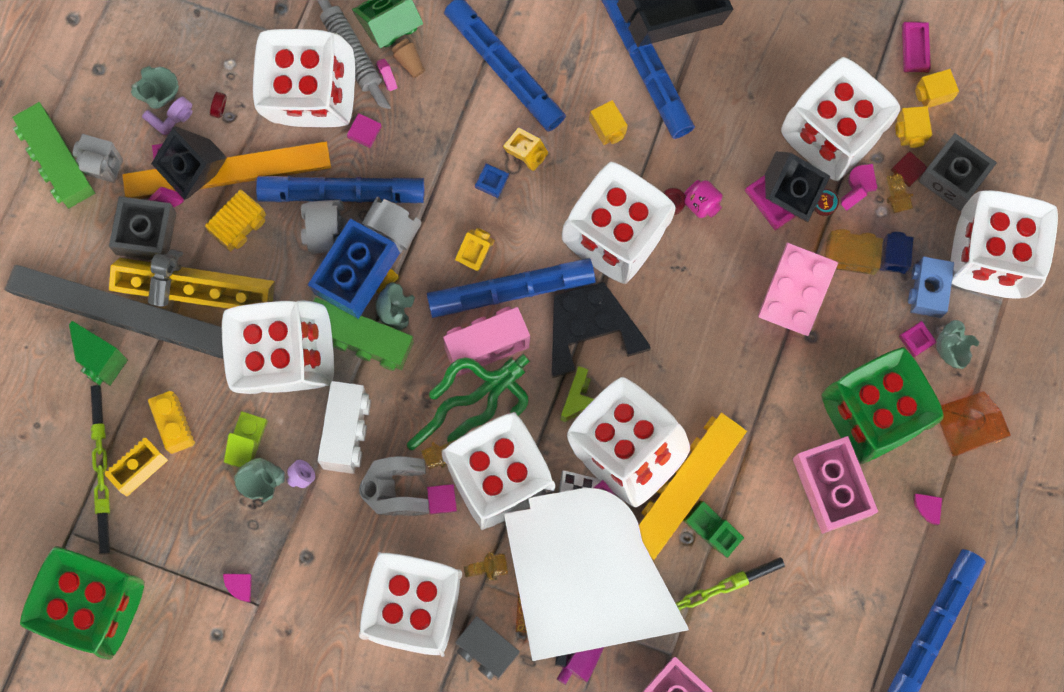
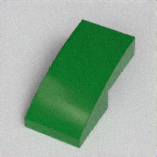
M699 501L683 520L702 539L726 558L730 556L744 539L727 520L720 518L704 501Z

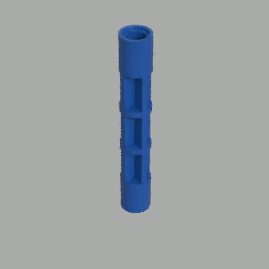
M453 0L444 11L445 16L469 41L547 132L558 127L566 118V114L552 98L548 97L543 88L486 25L482 18L477 16V13L467 1Z
M601 0L671 137L677 139L690 133L695 128V125L653 44L637 47L628 29L631 23L625 22L617 6L619 0Z
M258 176L256 191L258 202L341 200L342 202L362 203L374 202L376 197H380L381 201L386 199L393 203H424V178Z
M586 258L515 275L488 279L478 283L428 292L426 294L431 317L436 318L507 301L595 283V274L591 259Z
M961 549L887 692L920 691L958 614L986 564L982 557L969 550Z

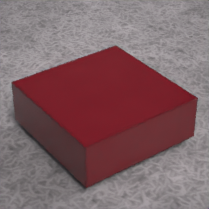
M909 151L891 171L910 187L928 167Z

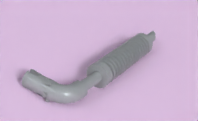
M317 0L323 10L320 19L327 31L339 34L353 49L355 79L362 91H370L380 107L391 109L378 86L382 79L340 7H332L328 0Z

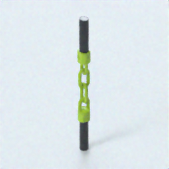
M93 385L90 386L92 407L91 439L96 440V448L92 451V466L94 471L97 472L98 485L94 488V505L98 523L99 554L106 555L110 554L108 514L110 513L109 489L104 484L103 473L107 469V452L102 448V439L106 438L105 424H103L101 386ZM96 452L98 455L103 453V467L99 465L97 468ZM98 489L100 492L105 490V499H98Z
M780 557L749 571H741L721 580L716 586L692 592L682 600L675 602L679 610L686 607L693 608L705 603L710 597L721 592L729 593L749 585V582L784 568V561ZM731 581L733 586L725 589L724 583ZM701 594L703 599L691 604L689 598Z

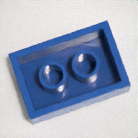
M350 218L311 278L308 286L314 295L359 319L400 252L395 242Z

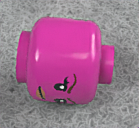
M700 180L695 181L684 193L686 196L685 205L698 218H704L707 215L712 218L722 208L720 202L723 195L708 180L702 182Z

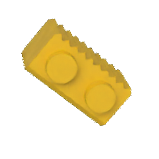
M240 189L206 223L205 228L210 235L231 252L234 248L239 249L246 243V236L253 229L256 231L261 228L265 222L264 217L266 213L258 203Z
M172 391L148 399L164 447L170 454L195 444L191 435L192 432L189 430L190 427L187 425L188 422L182 411L183 408L178 401L179 398Z
M143 438L142 441H138V445H134V449H130V453L126 452V456H122L121 460H117V464L109 467V471H105V476L122 494L128 496L168 460L151 441Z

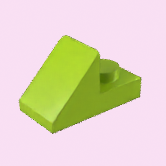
M578 366L560 420L563 422L579 416L594 400L593 398L581 395V392L587 393L591 381L590 378H587L588 369Z
M241 411L234 433H229L224 463L240 468L255 458L268 422L267 419Z

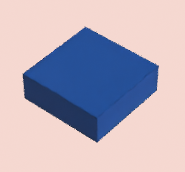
M486 163L475 184V188L499 198L509 178V173Z

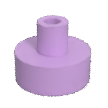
M296 460L288 467L287 473L289 478L287 482L291 487L306 488L315 480L313 468L303 460Z

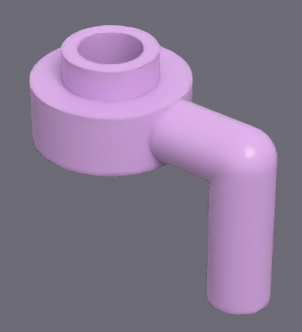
M183 96L178 98L170 106L167 112L168 117L164 122L150 110H147L142 115V118L162 135H167L176 123L188 120L193 112L191 110L192 103Z

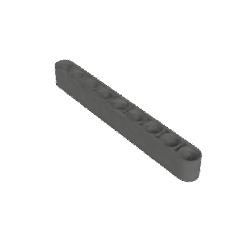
M19 265L13 266L4 289L13 295L224 359L222 327Z

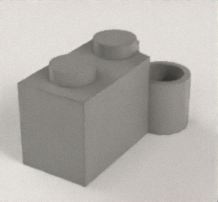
M82 134L80 141H77L74 145L73 156L77 157L76 162L79 165V169L85 175L112 183L116 182L123 158L112 142Z

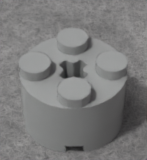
M376 197L361 224L395 242L401 254L403 250L408 249L422 222L417 217L414 221L409 219L408 215L410 212L386 199L381 201L380 197Z
M341 200L309 201L306 204H302L301 214L302 218L305 219L306 229H302L301 238L303 245L307 244L308 251L312 254L328 253L347 224L346 218L340 215V211L345 210Z

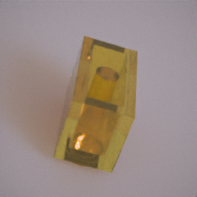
M836 229L831 231L827 237L825 257L838 262L837 270L875 275L880 269L883 238H877L872 233L857 235L851 234L846 229Z

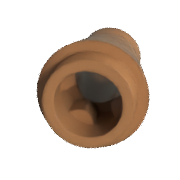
M409 39L402 40L391 49L394 53L393 58L413 78L425 72L416 47Z

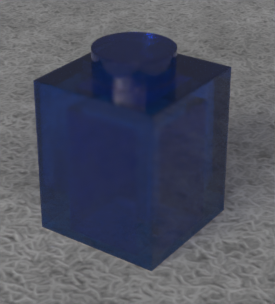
M903 232L887 234L882 240L879 270L905 274L911 267L914 237L906 236Z

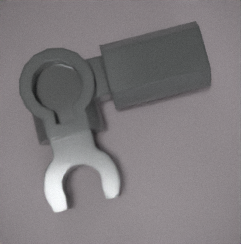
M171 249L168 254L154 255L151 262V272L155 273V275L151 277L149 304L161 307L168 305L171 278L169 277L173 271L181 269V265H178L177 262L179 257L183 255V252Z

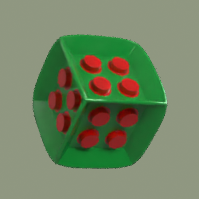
M904 347L887 352L852 370L838 381L831 383L822 393V400L827 414L840 437H849L859 464L876 459L905 444L924 430L933 428L944 418L942 407L934 390L916 360Z
M55 546L44 560L29 592L21 614L20 626L65 646L93 653L102 659L111 660L122 645L143 595L145 581L140 577L129 575L98 560L60 546Z

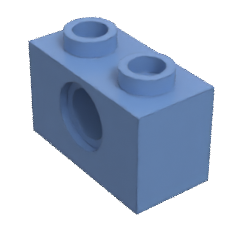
M923 256L917 264H914L911 279H915L914 289H910L908 304H911L910 313L942 318L948 312L954 262ZM925 282L931 283L935 288V292L928 291L925 288Z

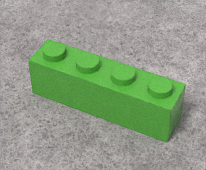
M40 102L12 117L17 125L13 128L21 141H27L29 147L25 149L33 162L39 161L41 168L38 171L46 183L49 181L52 183L54 188L50 191L58 204L63 202L69 209L96 194L83 171L79 169L74 156Z
M315 297L313 302L320 303L327 309L334 348L344 352L346 349L356 352L355 355L365 361H370L371 358L380 362V366L394 371L395 368L403 369L414 344L413 336L364 316H360L357 319L329 302Z

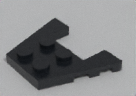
M604 282L554 296L552 378L575 372L576 369L568 346L601 336L620 332L627 357L650 351V344Z

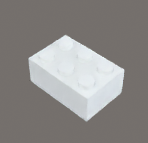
M331 381L318 455V462L323 470L355 474V468L361 466L362 451H360L359 444L360 441H365L367 425H365L364 415H369L371 399H369V394H366L364 385Z

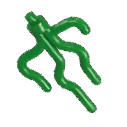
M524 353L517 359L510 357L502 367L494 371L486 370L472 358H460L451 363L442 381L429 392V397L432 400L438 399L450 388L456 374L461 369H470L485 382L469 395L454 396L443 401L437 408L434 418L407 442V449L410 451L415 450L444 423L450 409L457 406L475 404L488 392L485 411L480 415L468 418L447 436L449 444L464 436L472 428L490 421L496 413L499 395L506 388L518 398V403L511 408L510 413L516 412L519 416L527 408L529 398L526 391L515 380L519 379L526 372L523 367L530 362L528 357Z

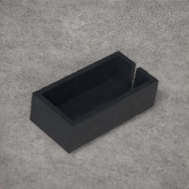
M619 0L617 3L625 22L631 23L628 29L637 47L722 25L734 10L730 0Z

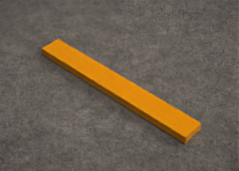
M327 141L227 157L217 175L200 189L256 181L258 176H287L330 169L331 162ZM156 169L122 174L125 197L150 198L160 187L176 191Z

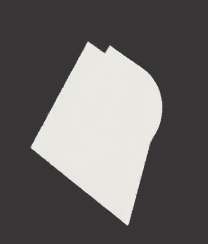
M575 489L529 498L531 509L504 514L532 661L689 630L642 542L636 517L631 509L617 496L601 489Z

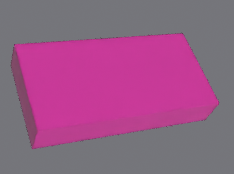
M904 22L902 25L904 72L929 73L931 70L929 22Z
M765 175L746 187L745 192L775 231L796 217L766 199Z

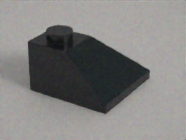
M175 126L172 127L151 164L178 194L186 200L217 175L227 157L210 139Z
M776 151L765 173L766 199L805 222H809L829 181L830 175L791 152Z

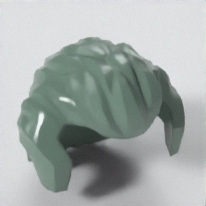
M151 66L141 69V80L131 85L132 96L146 102L153 109H158L173 100L179 87L177 77L169 69L164 67L151 68Z
M394 282L387 284L376 300V313L381 322L396 330L406 328L409 325V317L405 314L404 309L412 307L415 297L413 295L409 297L403 295V288L400 284Z
M952 320L939 334L936 349L940 357L947 364L956 369H964L972 358L971 346L977 347L980 342L973 335H964L965 326L961 321Z
M256 458L239 468L234 476L235 486L243 496L253 500L263 498L261 502L264 503L273 498L275 487L285 482V472L281 470V467L275 466L269 461Z

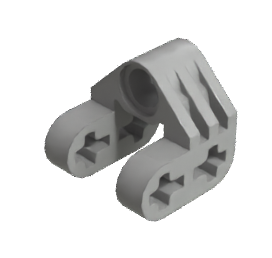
M396 456L373 461L360 484V496L378 515L419 516L429 514L428 499L396 497L395 481L392 479V476L395 475L419 476L426 474L425 459Z

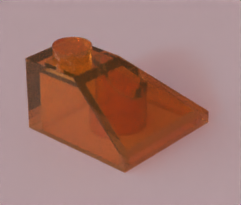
M984 391L941 405L944 418L940 425L953 457L1001 442L1011 436L1002 411Z

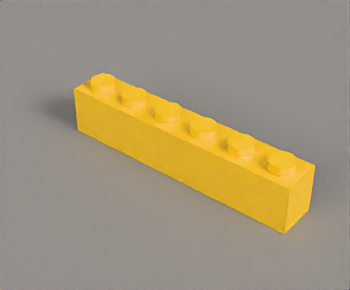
M126 258L116 260L111 264L109 291L149 297L151 277L155 275V273L151 272V262ZM181 267L179 271H173L169 277L171 278L169 300L227 309L248 304L273 302L275 281L186 267Z
M722 412L717 419L713 416L709 419L703 428L707 431L702 439L695 438L690 445V452L692 453L676 470L674 478L671 482L667 480L657 490V493L660 494L658 500L655 503L650 500L641 512L645 516L641 523L638 524L641 538L653 561L747 432V430Z

